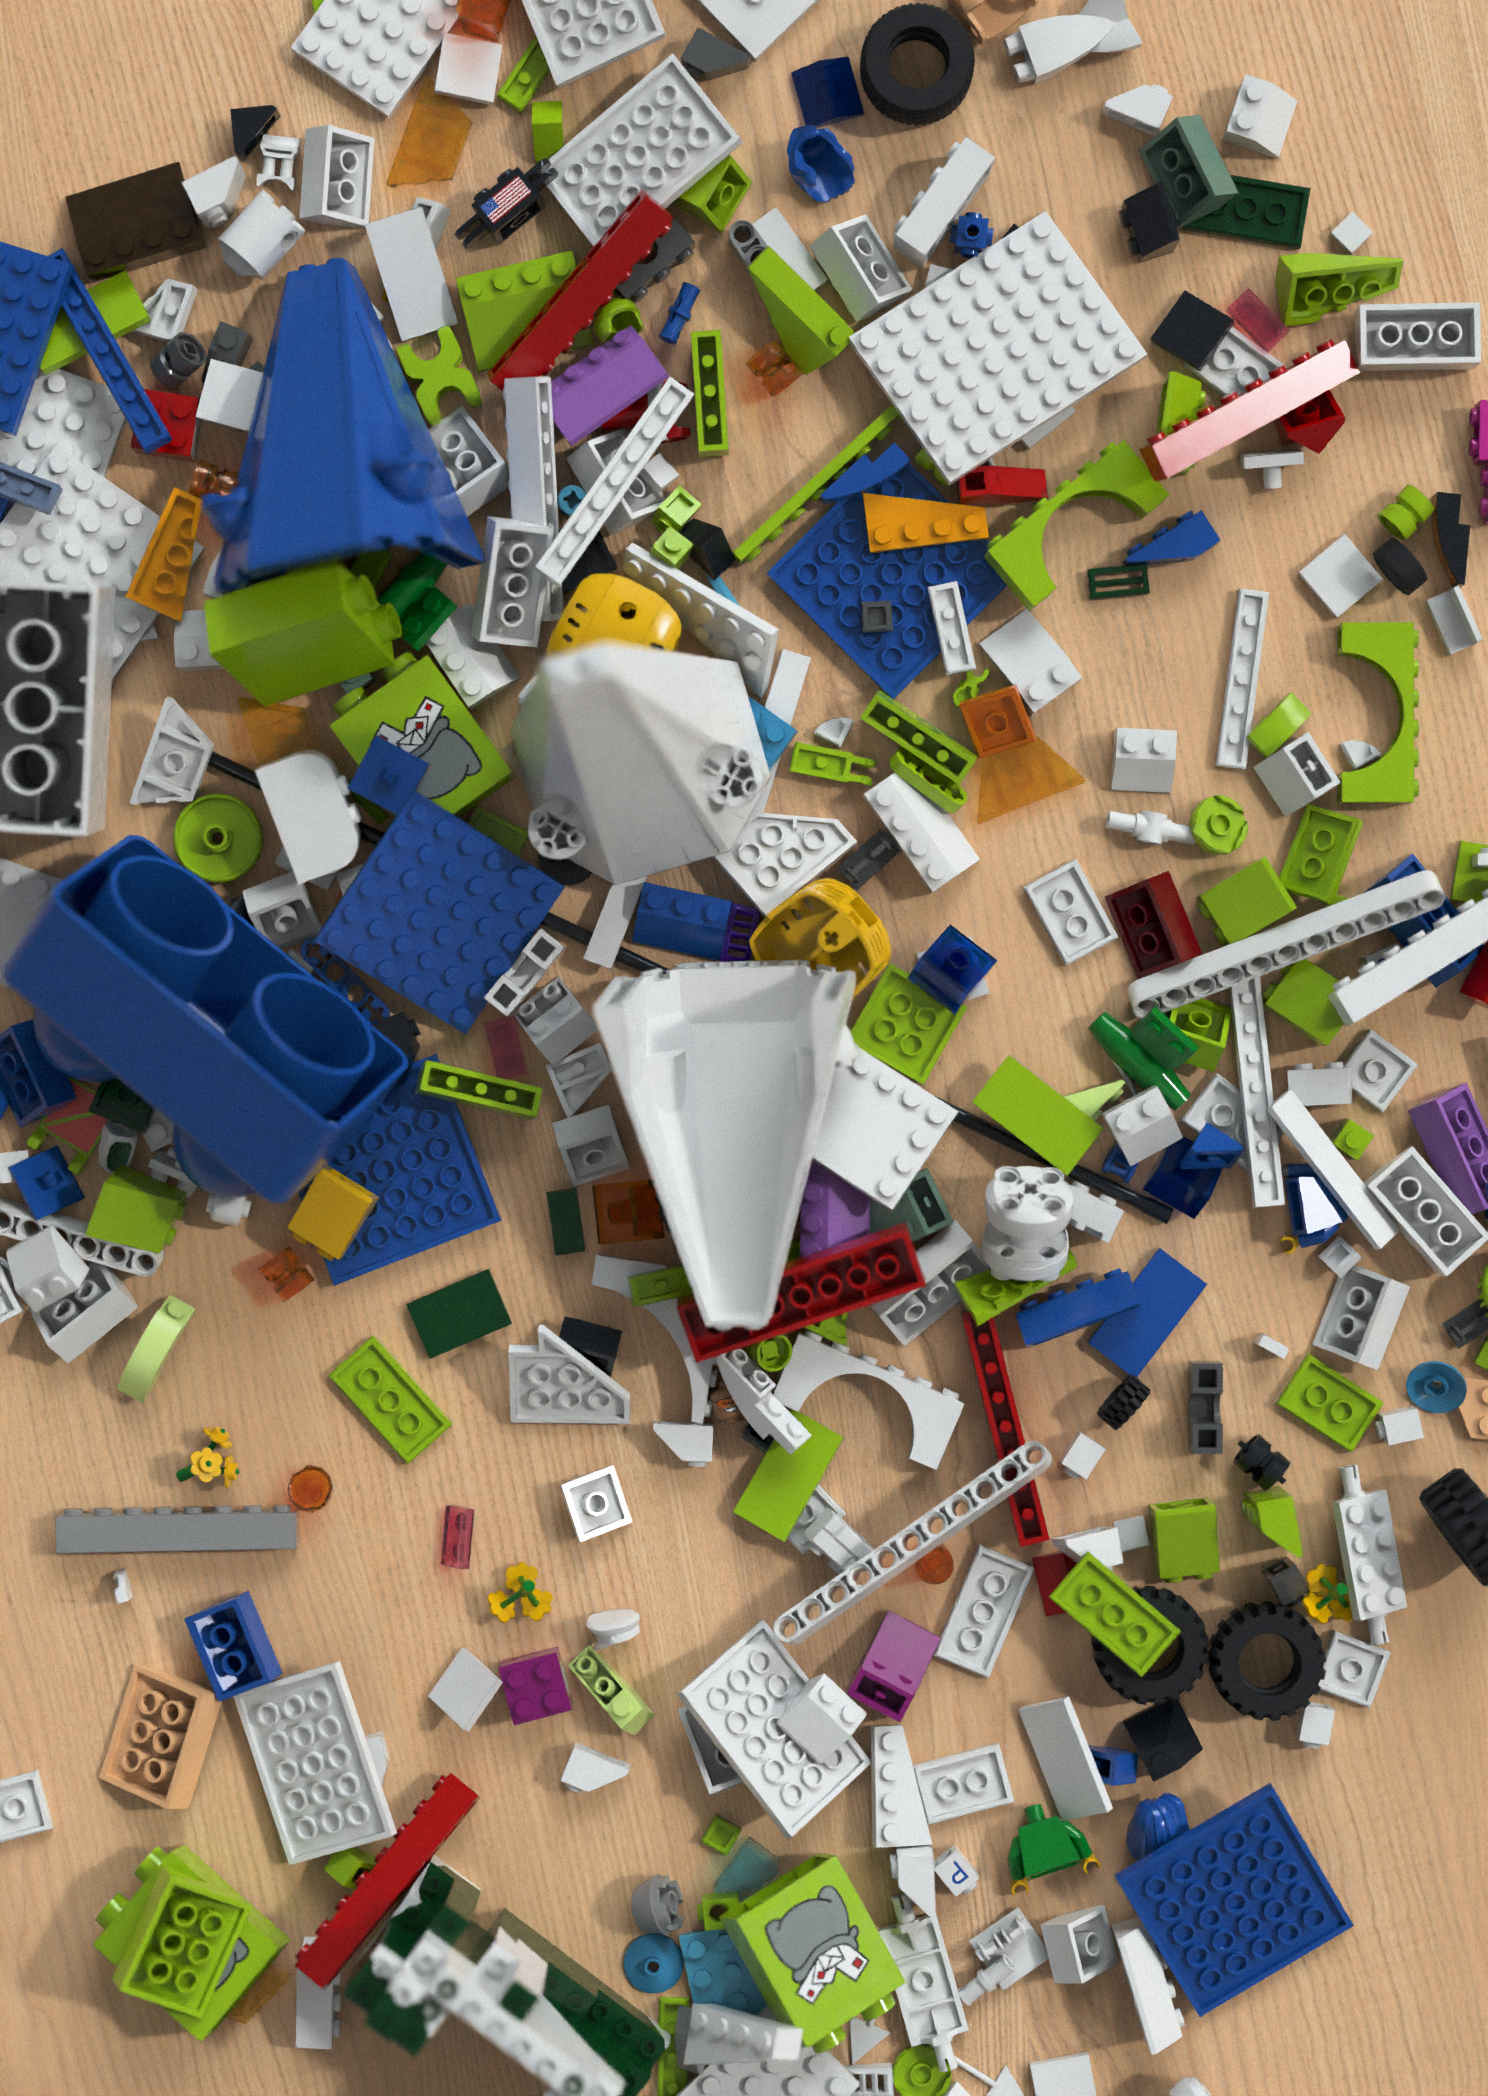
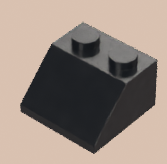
M1162 182L1156 183L1125 199L1121 206L1122 210H1119V218L1122 227H1128L1131 237L1128 239V246L1131 255L1137 256L1138 262L1142 263L1173 253L1180 238Z
M565 1316L559 1338L611 1378L622 1331Z

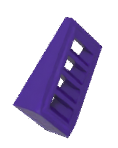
M731 904L719 962L750 961L752 950L749 940L758 926L760 911L757 908ZM740 914L753 917L752 923L736 920L735 915ZM733 925L751 929L750 935L732 931ZM733 937L747 940L748 944L747 946L730 943V939ZM728 949L746 952L745 958L727 955Z

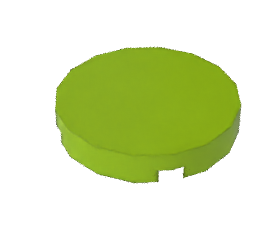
M1223 795L1208 797L1199 802L1193 809L1189 822L1191 834L1197 845L1204 851L1214 855H1226L1239 848L1246 839L1248 823L1245 821L1244 811L1241 806L1233 799Z
M929 2044L905 2047L896 2056L892 2067L893 2082L897 2092L901 2096H943L948 2091L952 2080L948 2059H945L948 2071L940 2072L934 2048Z

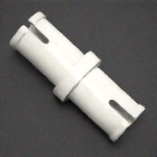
M1002 1955L999 1960L986 1970L983 1968L979 1970L973 1980L958 1989L962 2001L970 2006L987 1991L992 1992L995 1990L997 1983L1016 1970L1013 1962L1008 1956Z

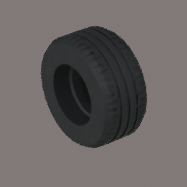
M908 3V5L904 4L901 7H895L894 10H889L887 14H883L872 25L863 43L860 77L864 92L867 93L866 96L870 99L871 104L875 105V108L882 115H886L887 118L893 119L895 122L898 121L900 124L906 123L910 126L911 124L918 126L919 124H932L934 121H940L941 118L944 119L962 103L972 81L975 57L973 44L967 30L964 29L963 24H960L957 18H954L953 14H949L945 9L942 10L941 7H934L935 5ZM919 40L936 47L945 60V71L941 80L935 85L924 89H912L900 84L892 76L889 69L890 55L897 46L908 41Z

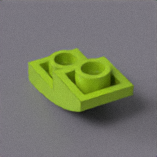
M1291 692L1285 695L1269 715L1263 717L1246 738L1267 758L1306 721L1311 713Z

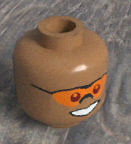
M725 1382L717 1383L718 1390L710 1394L715 1419L723 1421L724 1425L746 1420L734 1402Z

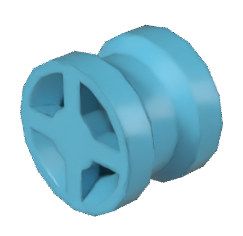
M569 485L564 487L558 495L559 508L569 518L586 496L585 491L581 487Z

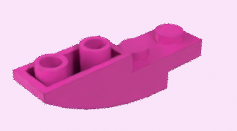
M1480 400L1470 410L1469 423L1470 426H1474V438H1470L1469 456H1473V465H1485V468H1481L1480 486H1484V498H1481L1479 502V515L1483 516V524H1488L1487 400Z

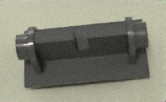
M880 829L842 863L837 870L857 891L901 850L895 845L891 837Z
M1477 1300L1442 1323L1458 1349L1488 1330V1317H1486L1488 1308L1486 1305L1480 1307L1484 1300Z

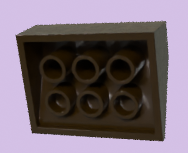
M179 161L66 196L79 253L86 275L93 283L111 278L124 270L130 272L206 248L194 206L182 184L185 178Z

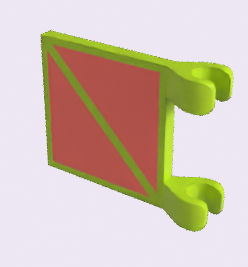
M68 1077L77 1098L64 1108L43 1117L36 1130L28 1139L27 1145L35 1150H39L48 1134L54 1136L78 1151L70 1162L68 1170L79 1175L100 1142L102 1128L109 1120L88 1111L96 1092L79 1081Z

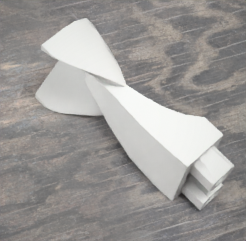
M1089 0L1079 15L1054 16L1019 26L1017 33L1004 39V46L1009 57L1023 52L1026 59L1025 62L1016 64L1013 67L1017 82L1023 83L1033 80L1034 84L1050 79L1089 52H1121L1134 50L1142 45L1140 36L1128 19L1124 0Z

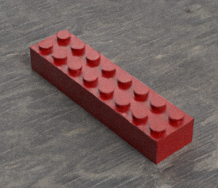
M905 1222L786 1262L772 1317L769 1319L767 1326H763L760 1329L750 1330L746 1329L745 1326H733L727 1330H718L714 1326H706L694 1294L679 1298L676 1308L695 1361L698 1363L925 1287L926 1279Z

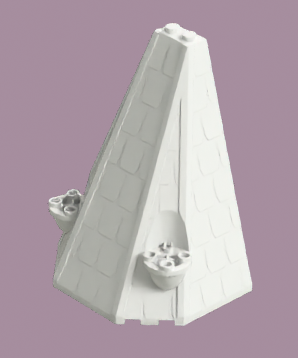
M609 642L589 646L542 661L510 729L533 810L530 814L528 825L532 845L545 857L557 860L569 859L615 885L730 852L742 827L746 824L754 810L764 787L767 786L771 779L741 669L736 661Z
M767 960L688 962L675 964V969L666 970V974L663 975L662 969L657 968L640 972V976L636 978H628L627 976L615 977L593 1006L594 1017L622 1090L624 1101L635 1127L638 1140L648 1163L652 1179L705 1325L714 1326L718 1330H727L733 1326H745L746 1329L750 1330L760 1329L763 1326H767L773 1314L828 1098L834 1067L851 1066L852 1059L859 1056V1045L854 1043L852 1034L846 1025L856 986L855 971L846 970L836 973V967L824 964L817 965V970L810 969L809 961Z

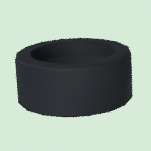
M1393 537L1373 553L1374 560L1383 574L1405 595L1409 596L1428 580L1426 572L1415 556L1400 541Z

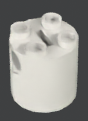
M264 190L258 193L218 238L223 261L236 274L241 277L256 276L261 280L267 276L306 232L294 220L296 217L283 205L280 208L274 204L275 200Z

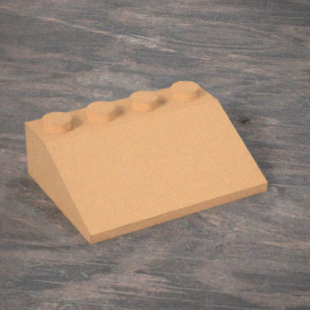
M134 1664L99 1778L167 1810L188 1809L222 1701L218 1702L214 1690L203 1684L140 1664Z

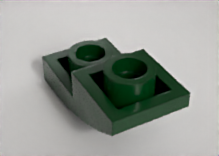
M576 1188L546 1192L555 1255L585 1251Z

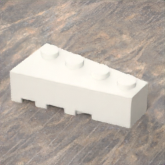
M693 2003L683 2065L798 2060L803 2029L719 2004Z

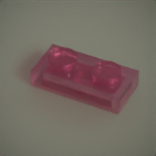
M1250 288L1226 310L1266 352H1269L1290 332V329Z
M514 1016L484 1023L497 1077L509 1079L528 1074Z
M446 1505L441 1565L457 1569H469L475 1509L458 1505Z

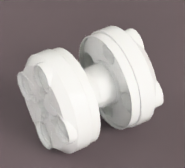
M1002 1166L995 1171L994 1178L991 1179L986 1188L985 1209L989 1221L985 1226L981 1244L982 1257L990 1267L993 1277L999 1280L1013 1279L1018 1281H1053L1059 1277L1060 1270L1068 1259L1069 1240L1065 1227L1070 1221L1074 1201L1072 1189L1064 1180V1174L1059 1169L1052 1167L1021 1166L1014 1168Z

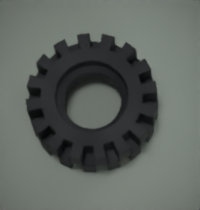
M1131 1374L1111 1392L1109 1397L1103 1402V1405L1098 1409L1097 1415L1114 1430H1117L1141 1407L1151 1390Z

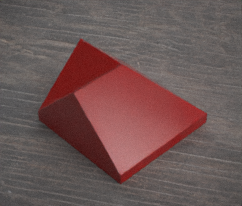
M1330 390L1274 420L1282 446L1297 442L1318 454L1322 452L1346 422L1345 416Z

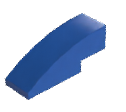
M895 442L873 463L864 454L820 495V500L823 504L839 502L876 489L908 467L911 459Z

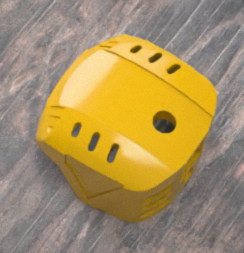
M592 574L578 585L576 592L563 611L555 630L552 631L546 650V660L603 642L654 649L651 648V644H656L664 647V651L677 653L681 639V622L669 603L656 592L628 578L615 574ZM581 605L588 610L587 613L580 611L579 607ZM631 612L635 613V617L631 620L623 618V615L629 616ZM572 619L579 623L580 627L576 628L570 624ZM568 635L573 639L572 642H567L563 636Z
M822 878L810 883L766 915L749 940L756 961L806 960L809 961L810 969L817 970V965L824 964L836 967V973L846 970L855 971L856 986L853 998L885 969L892 954L887 930L879 917L850 886L831 878ZM805 899L809 900L814 909H811L808 906V904L805 902ZM793 909H796V911L799 913L802 919H799L796 916V914L793 912ZM782 921H785L790 929H786ZM859 963H861L867 969V973H865L861 969Z

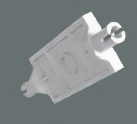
M1347 1465L1339 1468L1344 1494H1342L1341 1500L1332 1502L1352 1617L1355 1621L1367 1619L1370 1644L1381 1645L1384 1642H1390L1384 1616L1387 1613L1407 1608L1387 1490L1365 1493L1361 1488L1358 1465Z
M902 1892L901 1897L904 1905H901L898 1894L890 1897L898 1922L879 1928V1934L906 1981L905 1984L896 1989V1994L911 2047L929 2044L934 2048L939 2071L946 2072L948 2070L945 2059H948L950 2070L958 2067L951 2045L952 2037L969 2031L937 1915L936 1917H929L928 1915L915 1917L910 1898Z

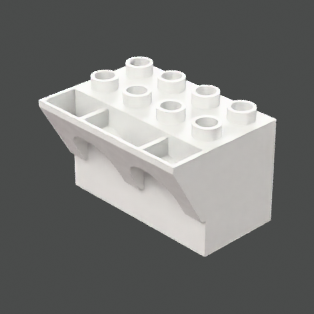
M0 580V831L88 836L105 829L116 588Z

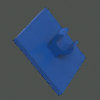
M376 735L352 778L348 789L397 815L413 789L416 790L429 763Z
M58 1145L8 1168L35 1221L85 1198L72 1172L68 1170V1164Z

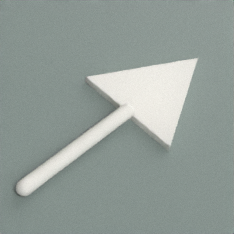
M854 2017L850 2020L852 2065L891 2033L873 2025L875 2019L866 2022Z
M955 2056L958 2066L992 2086L986 2096H1025L1006 2065L996 2081Z

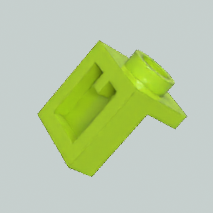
M679 485L657 508L651 522L662 534L669 526L679 532L699 511L702 504Z

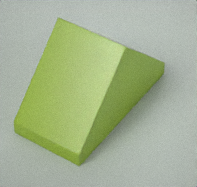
M562 101L532 102L535 163H539L545 158L550 159L564 147Z

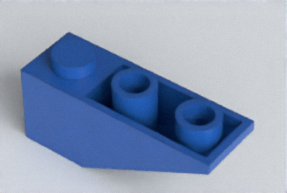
M1191 510L1176 520L1179 524L1171 530L1164 527L1151 536L1154 541L1146 546L1139 543L1126 552L1129 557L1123 561V564L1127 566L1192 561L1217 545L1221 540L1202 510L1196 514H1193Z

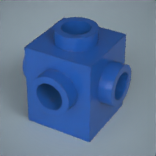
M967 212L965 216L959 215L957 225L952 224L950 232V242L955 243L954 253L960 254V256L965 258H973L974 256L978 257V254L982 251L985 252L986 246H992L993 228H988L989 219L982 218V214ZM967 231L978 232V234L972 237L968 235Z

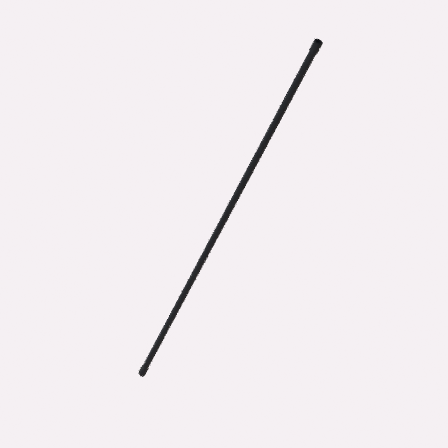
M214 751L212 752L208 763L209 766L262 791L254 770ZM359 822L361 839L377 845L384 833L365 823ZM548 912L541 922V925L585 946L589 945L593 932L551 912ZM620 946L615 959L640 972L661 968L663 975L666 974V970H670ZM940 1099L958 1111L957 1116L953 1120L954 1122L1048 1167L1056 1168L1011 1132ZM1076 1164L1068 1174L1069 1177L1124 1202L1164 1224L1168 1223L1174 1208L1151 1197L1141 1195L1079 1164Z

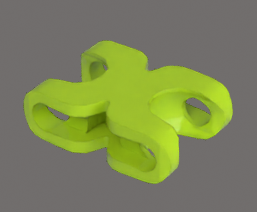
M448 325L438 330L441 350L439 355L433 360L424 361L417 358L408 344H402L397 347L398 355L409 380L421 384L417 389V400L432 427L439 424L442 420L438 403L441 396L446 392L457 391L462 393L472 408L482 405V399L471 372L465 368H458L463 361V354Z

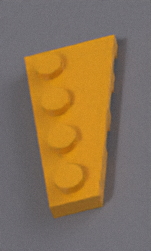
M173 487L125 595L126 598L179 622L182 620L202 499Z
M869 493L862 494L870 554L989 538L985 507Z

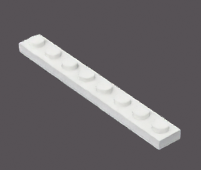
M669 377L534 569L536 572L560 587L691 401L694 393Z
M1259 976L1229 988L1253 1208L1285 1205L1276 1121L1267 1111V1108L1274 1103Z

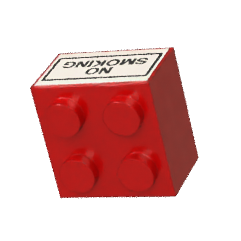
M144 389L173 439L148 455L195 463L202 423L201 419L195 417L200 398ZM133 432L131 448L137 454L147 455Z

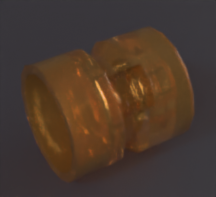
M777 340L766 344L746 362V365L755 377L763 378L762 386L771 397H775L783 392L802 374L792 360L785 359L786 352Z
M201 460L192 475L188 493L199 499L208 494L230 495V490L238 486L239 474L228 469L220 472L217 465Z
M290 1246L259 1269L268 1283L274 1282L276 1284L274 1291L283 1303L315 1280L306 1267L298 1265L300 1259ZM283 1269L287 1271L289 1275L285 1276Z
M943 1543L913 1563L918 1576L928 1584H941L945 1582L954 1570V1561L950 1551Z

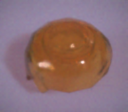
M306 1465L302 1470L294 1473L287 1489L290 1502L299 1511L314 1513L326 1507L334 1491L330 1475L322 1467Z

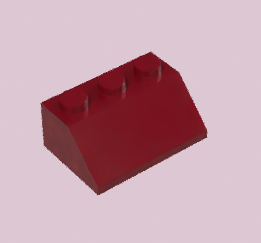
M1169 871L1105 896L1138 979L1202 954Z

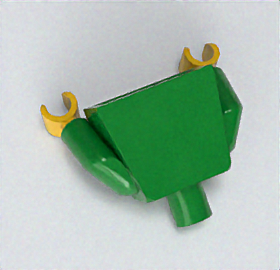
M1041 1804L1032 1805L1024 1809L1029 1825L1018 1828L1019 1835L1012 1839L1007 1858L1012 1879L1011 1892L1014 1896H1016V1886L1023 1885L1026 1888V1894H1028V1881L1080 1864L1084 1872L1089 1874L1086 1866L1091 1861L1095 1862L1098 1869L1100 1868V1862L1092 1854L1091 1847L1084 1833L1073 1824L1065 1820L1060 1821L1058 1816L1046 1819Z

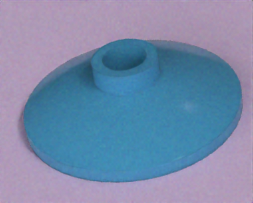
M1438 1361L1424 1362L1417 1365L1409 1373L1406 1382V1389L1410 1399L1418 1407L1433 1413H1446L1455 1410L1463 1403L1467 1393L1466 1381L1462 1374L1453 1366Z
M658 1933L645 1934L635 1939L628 1947L624 1958V1970L628 1980L637 1989L646 1993H661L672 1988L681 1977L683 1955L679 1946L668 1936ZM652 1961L659 1964V1968L655 1971L648 1968V1964Z

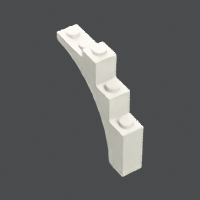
M596 1254L591 1285L614 1290L632 1299L628 1276L664 1269L668 1265ZM682 1297L643 1305L670 1332L680 1349L690 1376L693 1398L691 1422L703 1424L704 1416L710 1417L712 1403L710 1399H707L709 1387L715 1388L717 1370L712 1369V1364L718 1365L716 1357L696 1363L676 1308L678 1299Z

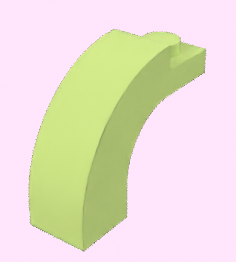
M172 1295L168 1296L160 1310H157L135 1347L120 1378L117 1390L141 1403L145 1401L156 1384L169 1353L194 1315L196 1308Z

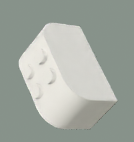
M302 750L260 765L255 770L298 884L337 871L348 865L354 858L361 843L359 822L362 816L357 803L351 804L348 797L351 791L348 789L349 781L345 774L340 776L335 762L323 752Z

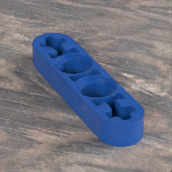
M315 937L308 938L302 943L300 953L303 960L314 968L315 972L333 990L345 997L371 1025L379 1022L378 1020L373 1022L370 1020L372 1013L367 1008H364L363 1012L358 1009L367 1003L370 996L374 998V1001L369 1004L377 1010L383 1008L384 1011L381 1015L384 1019L391 1017L388 1006L338 955L321 946L319 949L320 954L324 958H327L328 954H330L333 958L326 961L320 970L317 965L322 962L315 956L311 958L307 956L310 952L307 948L308 945H318L314 940ZM336 963L343 968V976L337 981H332L327 976V969L330 965ZM353 985H360L364 990V997L359 1002H353L348 997V990Z

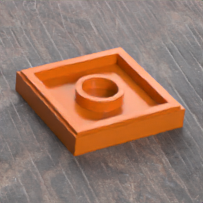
M1016 684L959 703V708L979 759L1036 741L1034 730Z

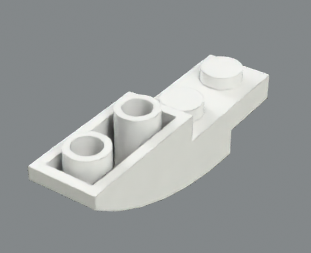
M740 1348L716 1357L721 1375L734 1402L763 1440L771 1434L791 1455L812 1436L771 1393L776 1384L753 1362L745 1351Z

